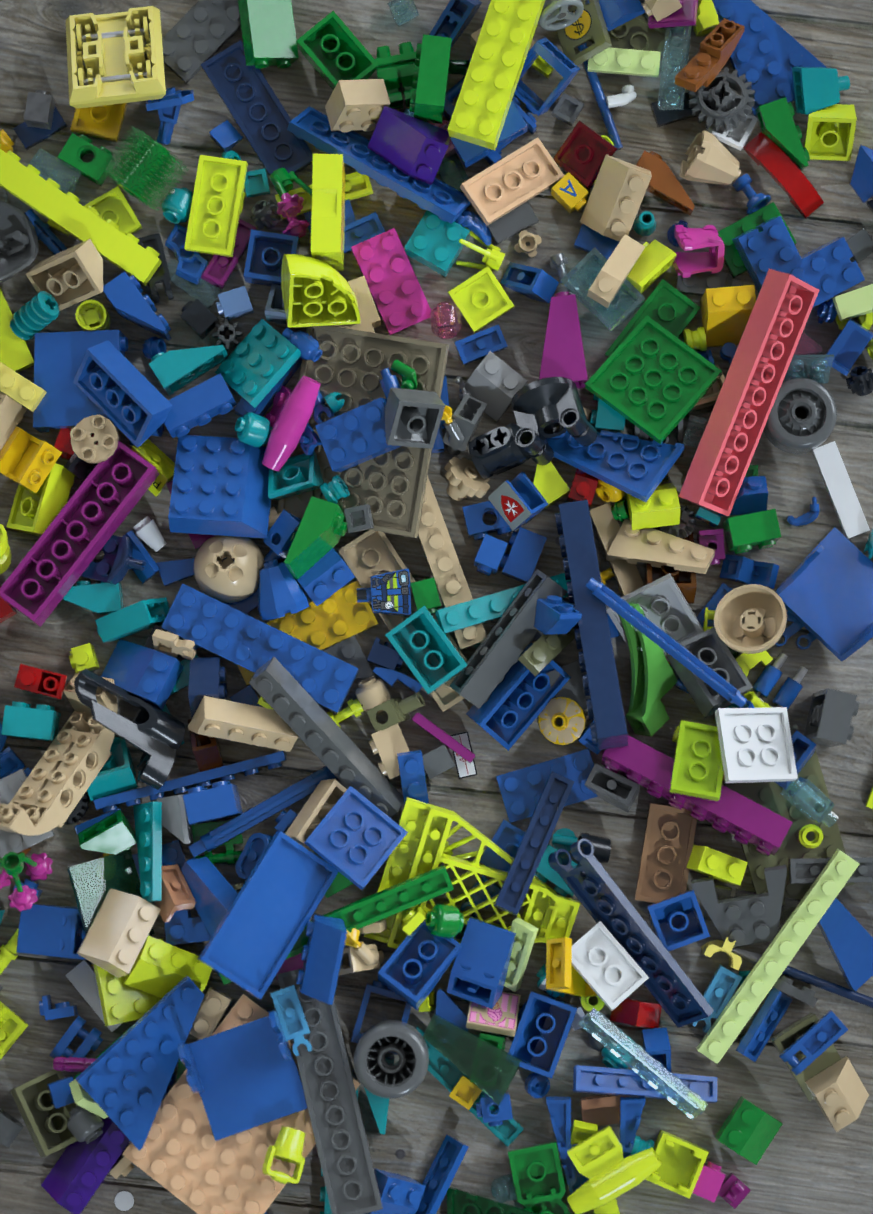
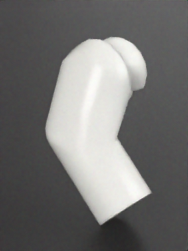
M623 86L622 94L606 96L607 107L624 106L636 98L634 86Z

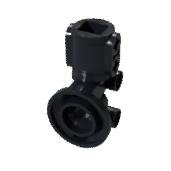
M548 377L525 385L513 396L511 406L517 424L512 422L505 427L501 426L484 433L470 441L468 448L477 471L484 479H487L494 474L498 475L515 468L530 458L538 465L543 466L550 463L553 459L554 451L548 445L547 438L559 436L567 431L580 445L589 446L595 442L597 431L587 421L576 384L565 377Z

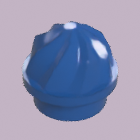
M150 337L145 340L142 351L146 358L151 359L162 351L166 353L167 347L162 338Z

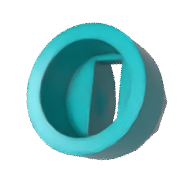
M332 392L324 396L333 413L339 411L345 404L344 398L337 400L342 396L339 392Z

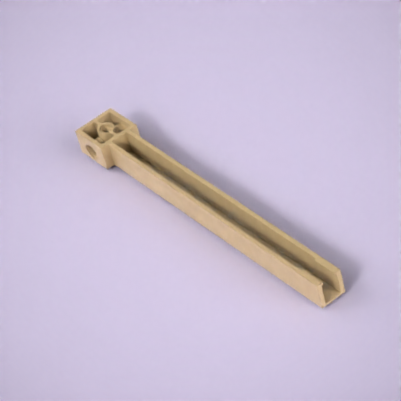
M361 276L348 281L358 303L360 324L330 326L375 333L374 328L381 326V320L365 276ZM427 476L418 538L432 576L435 579L443 606L446 608L473 600ZM482 623L453 632L461 651L474 644H481L487 637Z

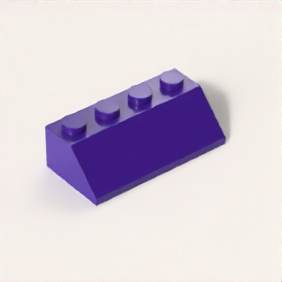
M109 1117L102 1118L104 1121L103 1133L94 1141L88 1144L86 1141H76L68 1145L41 1184L58 1204L72 1214H81L131 1142Z

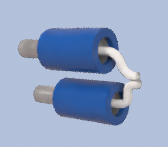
M782 652L773 665H766L753 685L752 689L757 692V697L762 702L764 701L760 698V695L767 698L783 674L780 668L788 656ZM800 666L793 679L787 677L772 700L777 707L770 706L771 708L787 707L788 711L803 688L800 682L808 669Z

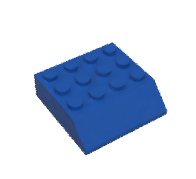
M197 435L178 437L168 515L170 532L267 538L271 499L268 497L270 468L262 464L266 447H253L239 441L238 438Z

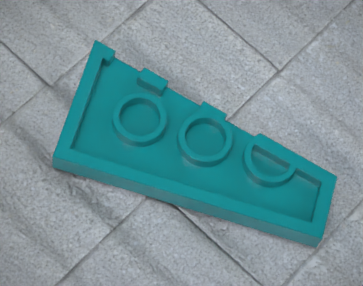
M162 802L133 805L141 881L140 893L142 898L148 902L162 901Z

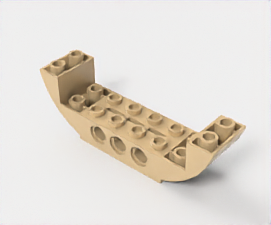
M78 673L74 674L63 690L75 711L8 805L0 803V830L33 836L49 832L55 827L61 828L111 756L110 749L115 733L94 721L91 708L82 704L78 699L74 685L75 678L79 675ZM104 678L109 682L115 684L113 679ZM98 687L96 690L98 704L117 713V696Z

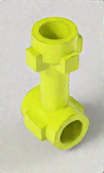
M358 699L347 701L348 707L333 715L332 711L327 712V714L340 727L339 723L350 716L355 715L358 718L362 715L361 713L364 710Z

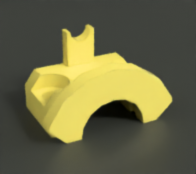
M726 937L725 941L712 940L701 946L702 954L710 958L716 952H725L729 958L728 966L739 970L742 964L741 956L731 952L735 948V940L729 942L728 937Z

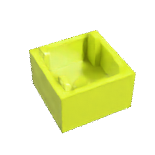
M660 1130L653 1149L659 1156L662 1165L645 1180L690 1199L709 1152L705 1148Z

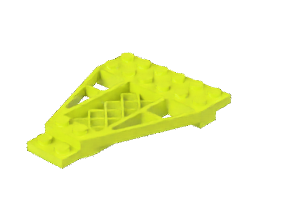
M407 797L398 825L408 833L388 857L377 892L438 868L439 862L445 863L446 869L451 867L456 876L455 879L451 880L452 885L459 882L465 892L453 899L449 892L445 893L449 901L443 903V905L457 907L455 903L467 897L472 908L461 913L464 916L465 925H467L471 917L469 915L475 912L478 918H472L510 931L511 926L507 927L502 919L503 916L509 913L504 910L499 913L494 906L498 895L491 898L486 889L487 886L497 881L502 887L503 882L501 880H505L508 872L482 865L479 861L485 845L510 864H512L514 858L454 811ZM452 821L458 822L481 841L473 861L443 853ZM455 867H459L469 871L459 876ZM475 874L480 885L468 891L462 880ZM479 874L492 877V879L483 883ZM534 875L529 887L531 889L530 894L527 892V899L522 903V906L526 905L523 916L521 918L518 913L517 917L538 928L534 943H546L549 939L569 938L579 910L580 901L556 894V891ZM483 889L488 900L475 905L470 895ZM433 898L430 899L431 904L425 901L382 919H386L387 929L380 933L364 934V937L387 943L388 947L397 949L408 936L402 930L403 916L408 910H415L418 906L426 913L430 912L436 905ZM491 904L496 915L483 920L478 910ZM499 919L502 925L493 923V921ZM456 939V941L461 944L462 939Z

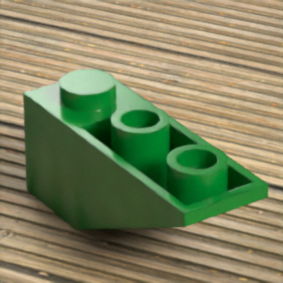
M785 97L756 108L755 112L762 133L772 140L800 169L809 166L808 161H810L808 150L806 147H802L800 141L802 138L799 125H795L792 117L795 115L792 103L787 102Z

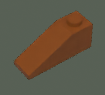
M644 150L636 166L651 171L652 177L646 191L691 215L695 205L666 162L662 160L663 158L653 151L649 153Z

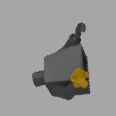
M457 376L455 382L459 383L461 393L459 398L461 402L453 416L452 408L445 406L441 419L445 420L444 426L447 430L443 442L448 445L446 450L452 455H459L461 451L464 452L487 406L486 403L472 397L470 391H466L463 379Z

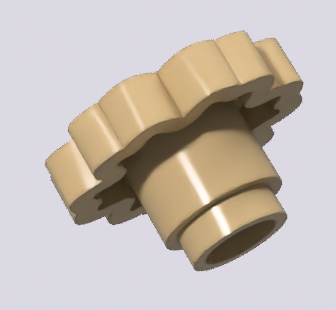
M453 457L445 465L444 468L447 471L445 476L449 481L447 493L454 500L462 501L468 496L473 497L474 495L482 498L490 489L488 484L490 479H484L479 474L473 461L464 457L461 459Z

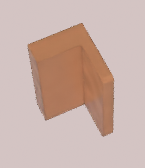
M178 864L162 866V901L154 903L156 907L161 909L159 913L164 923L170 922L175 911L193 909L196 904Z
M606 1094L580 1098L583 1122L598 1124V1126L620 1123V1097L630 1096Z

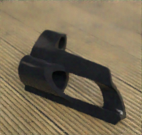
M84 669L75 678L74 682L78 699L82 704L91 708L94 721L143 751L140 763L137 766V770H139L138 780L159 790L170 773L175 761L176 750L184 739V723L97 674ZM100 687L139 708L133 722L98 704L96 700L97 688Z

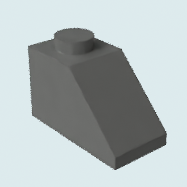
M596 763L584 784L585 787L604 801L626 812H629L639 793V784Z

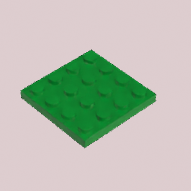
M646 315L585 383V388L661 444L722 375V370Z

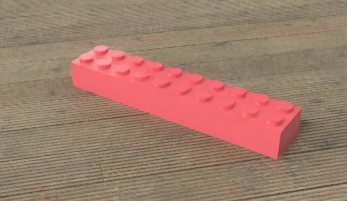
M772 269L768 270L678 497L729 517L819 290L791 274Z

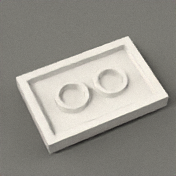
M601 921L572 945L571 965L611 1011L649 978Z

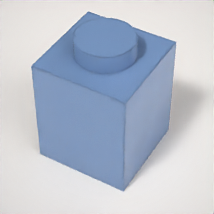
M245 286L218 294L220 301L216 302L219 315H225L228 321L254 313Z

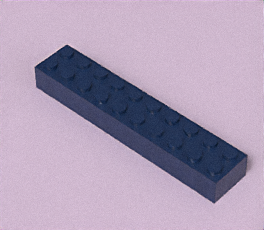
M588 500L559 504V512L555 513L558 535H561L559 536L562 558L567 557L563 559L565 579L571 580L566 582L569 603H574L573 608L582 613V618L575 625L578 628H574L577 650L582 649L581 652H578L581 673L586 672V675H582L585 696H590V699H586L589 720L594 719V723H590L593 744L598 743L599 750L628 746L627 728L606 605L585 586L591 578H594L599 583L601 582Z

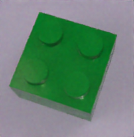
M776 509L730 517L722 524L728 552L735 551V555L747 553L755 546H758L759 550L771 548L781 538Z

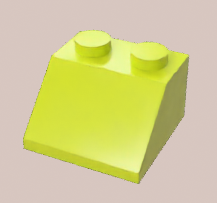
M655 239L650 244L648 242L643 244L645 249L624 281L637 297L673 265L677 255L673 250Z
M673 483L659 484L647 502L626 493L632 530L680 524V503L677 488Z

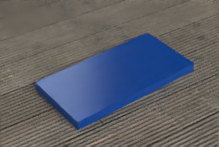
M277 831L198 960L256 998L262 999L339 871L283 832Z

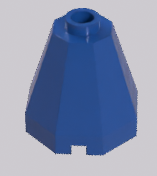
M274 559L263 563L264 567L259 569L258 612L262 620L281 618L286 613L291 612V614H294L309 607L306 595L283 562L278 563V560Z

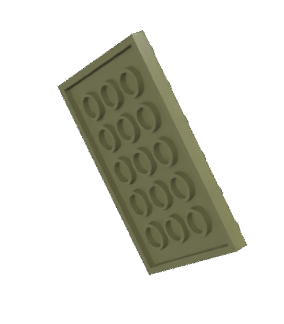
M816 749L798 773V779L792 781L786 790L775 782L725 783L723 781L724 786L793 822L775 856L772 854L769 856L761 854L756 850L757 847L749 842L747 845L741 843L745 860L748 862L747 867L755 894L768 892L764 868L781 865L787 866L782 905L802 899L813 884L789 883L788 859L831 858L837 849L846 854L836 818L828 812L831 810L834 813ZM807 824L817 825L823 832L822 843L813 849L801 845L798 838L800 829ZM808 832L806 838L808 841H812L815 835L813 832ZM846 883L844 887L854 885L855 883Z

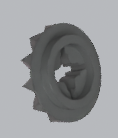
M680 505L682 523L673 527L672 525L658 527L659 530L682 539L688 537L696 526L694 511L691 512L687 505Z

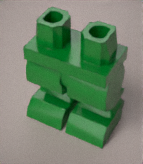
M411 42L399 44L400 54L393 56L390 54L389 46L377 47V58L375 59L379 64L376 69L377 79H384L390 101L389 108L392 109L403 108V98L401 92H399V83H402L405 105L410 107L416 52H414Z

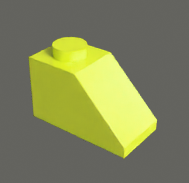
M552 462L543 466L537 464L533 484L547 501L548 505L545 507L547 509L569 494L570 489Z

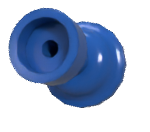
M744 174L733 183V187L737 192L743 191L749 199L746 213L750 215L765 207L770 202L771 196L763 193L756 194L750 186L752 182L751 177L748 174Z

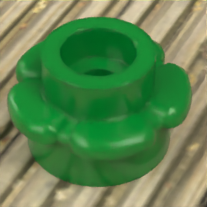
M626 500L618 501L611 507L615 520L624 522L625 519L629 518Z

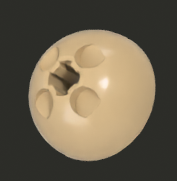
M214 535L201 545L196 554L194 576L198 586L206 595L223 603L242 601L258 589L259 569L264 567V556L258 545L249 537Z
M757 584L743 585L728 592L717 605L714 615V626L720 639L729 648L745 654L760 653L774 646L783 635L787 622V612L781 597L772 589Z

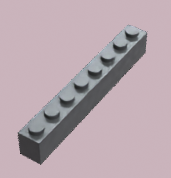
M273 657L258 668L249 683L347 789L352 786L387 816L392 817L396 814L403 802V796L284 666Z

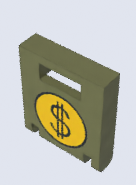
M598 0L581 1L584 5V10L580 18L570 26L557 30L563 53L577 66L612 46ZM573 6L568 11L575 13L577 7ZM566 19L557 20V21H555L554 23H558V22L564 21V20H566ZM594 38L595 44L584 49L583 51H579L576 49L580 45Z

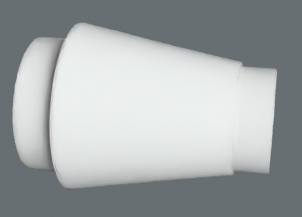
M146 516L133 527L136 531L135 535L155 552L167 544L154 519L151 520Z

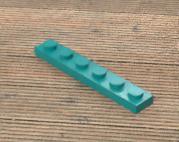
M565 573L549 577L567 591L566 582L571 580L565 579ZM526 584L435 611L438 624L444 633L447 634L501 618ZM568 591L565 594L564 598H568Z

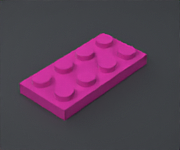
M395 228L351 247L389 335L434 316Z

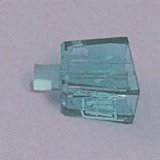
M797 776L798 779L792 781L789 787L780 793L808 819L820 823L822 821L830 828L838 820V816L831 811L835 804L809 779Z

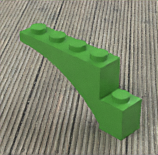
M628 603L644 615V611L639 604ZM620 616L627 636L632 669L630 706L626 717L635 734L652 737L670 719L660 699L678 681L673 673V668L669 665L664 655L663 649Z

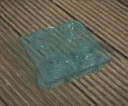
M834 354L793 355L783 382L794 378H807L820 384L828 383Z

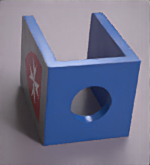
M524 472L519 473L511 482L508 480L503 482L488 497L513 531L531 521L548 505L547 501Z

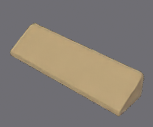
M610 503L589 510L592 524L605 555L620 530L618 521L612 515ZM620 559L608 561L622 596L644 586L636 564H629L627 560Z

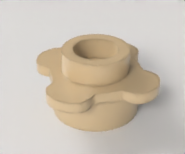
M523 230L519 233L520 238L519 242L515 244V251L517 253H526L531 258L537 255V246L541 244L542 239L539 235Z

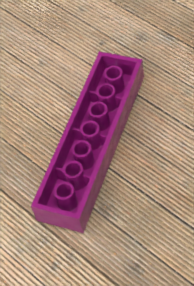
M118 441L114 454L106 461L96 465L1 586L0 597L41 627L159 476L157 469Z
M629 735L628 746L605 749L602 755L601 764L604 765V768L616 774L619 773L627 779L647 788V792L656 798L662 796L670 800L668 803L679 810L682 808L691 812L690 815L700 821L706 819L713 823L712 827L723 833L728 831L734 834V839L746 845L748 842L757 847L756 850L763 855L769 856L772 854L775 856L793 823L724 785L721 786L719 801L669 792L674 759Z

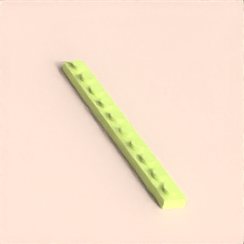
M836 850L696 1049L717 1064L720 1062L859 866L857 861L841 850Z

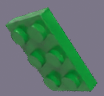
M774 202L718 231V235L722 238L725 245L724 263L733 278L747 271L732 241L737 236L751 229H756V226L773 217L781 216L794 244H797Z

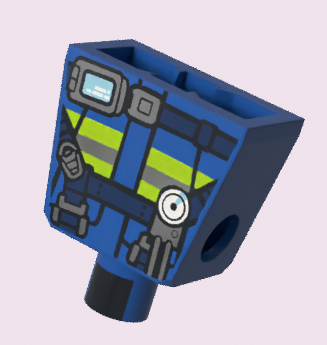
M409 569L371 576V587L357 588V603L372 602L373 613L410 617L412 614Z

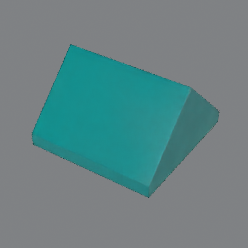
M315 451L313 456H308L304 453L288 458L279 472L269 469V499L281 500L320 488V485L324 482Z

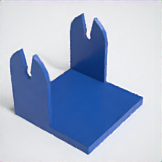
M834 527L780 584L775 592L783 600L786 610L842 662L873 637V562Z
M276 1011L269 1012V1016L190 1044L180 1043L177 1046L180 1060L187 1069L186 1079L193 1093H200L215 1141L308 1108L301 1077L289 1042L285 1039Z

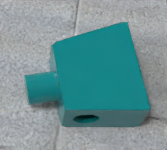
M792 67L796 113L810 114L840 102L839 91L850 89L849 77L847 75L838 77L836 68Z

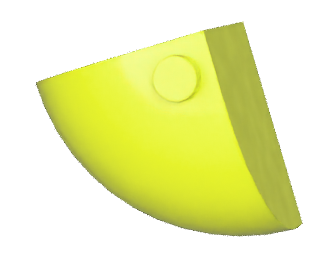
M300 254L283 255L281 290L288 328L360 324V313L355 294L349 283L338 271L327 263L310 256Z

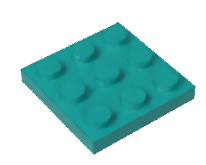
M261 319L243 341L237 345L229 357L221 363L215 373L217 375L221 373L224 381L256 408L300 358L301 351L264 319Z

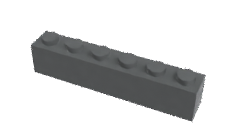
M537 569L467 662L468 666L459 672L450 684V687L480 709L488 701L492 691L503 681L505 674L518 661L520 654L533 641L535 634L538 632V629L534 627L537 599H545L549 595H555L563 600L567 591Z

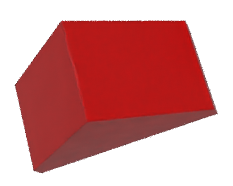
M626 998L611 1011L610 1020L637 1027L659 1028L662 1007L658 1003Z

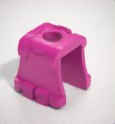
M675 225V238L684 251L709 247V252H675L677 255L673 266L676 273L681 275L682 278H690L691 274L711 271V274L720 272L724 264L725 245L722 238L719 237L716 227L705 225L703 228H686L683 225Z

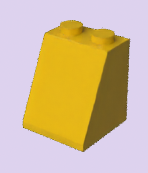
M755 285L708 288L705 290L700 300L702 327L705 330L707 347L723 346L728 342L739 345L756 302Z

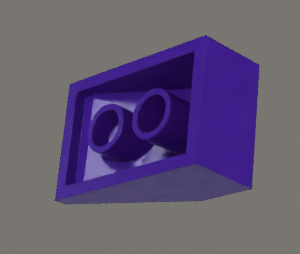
M384 106L367 148L409 177L432 185L449 147L450 136L445 129Z

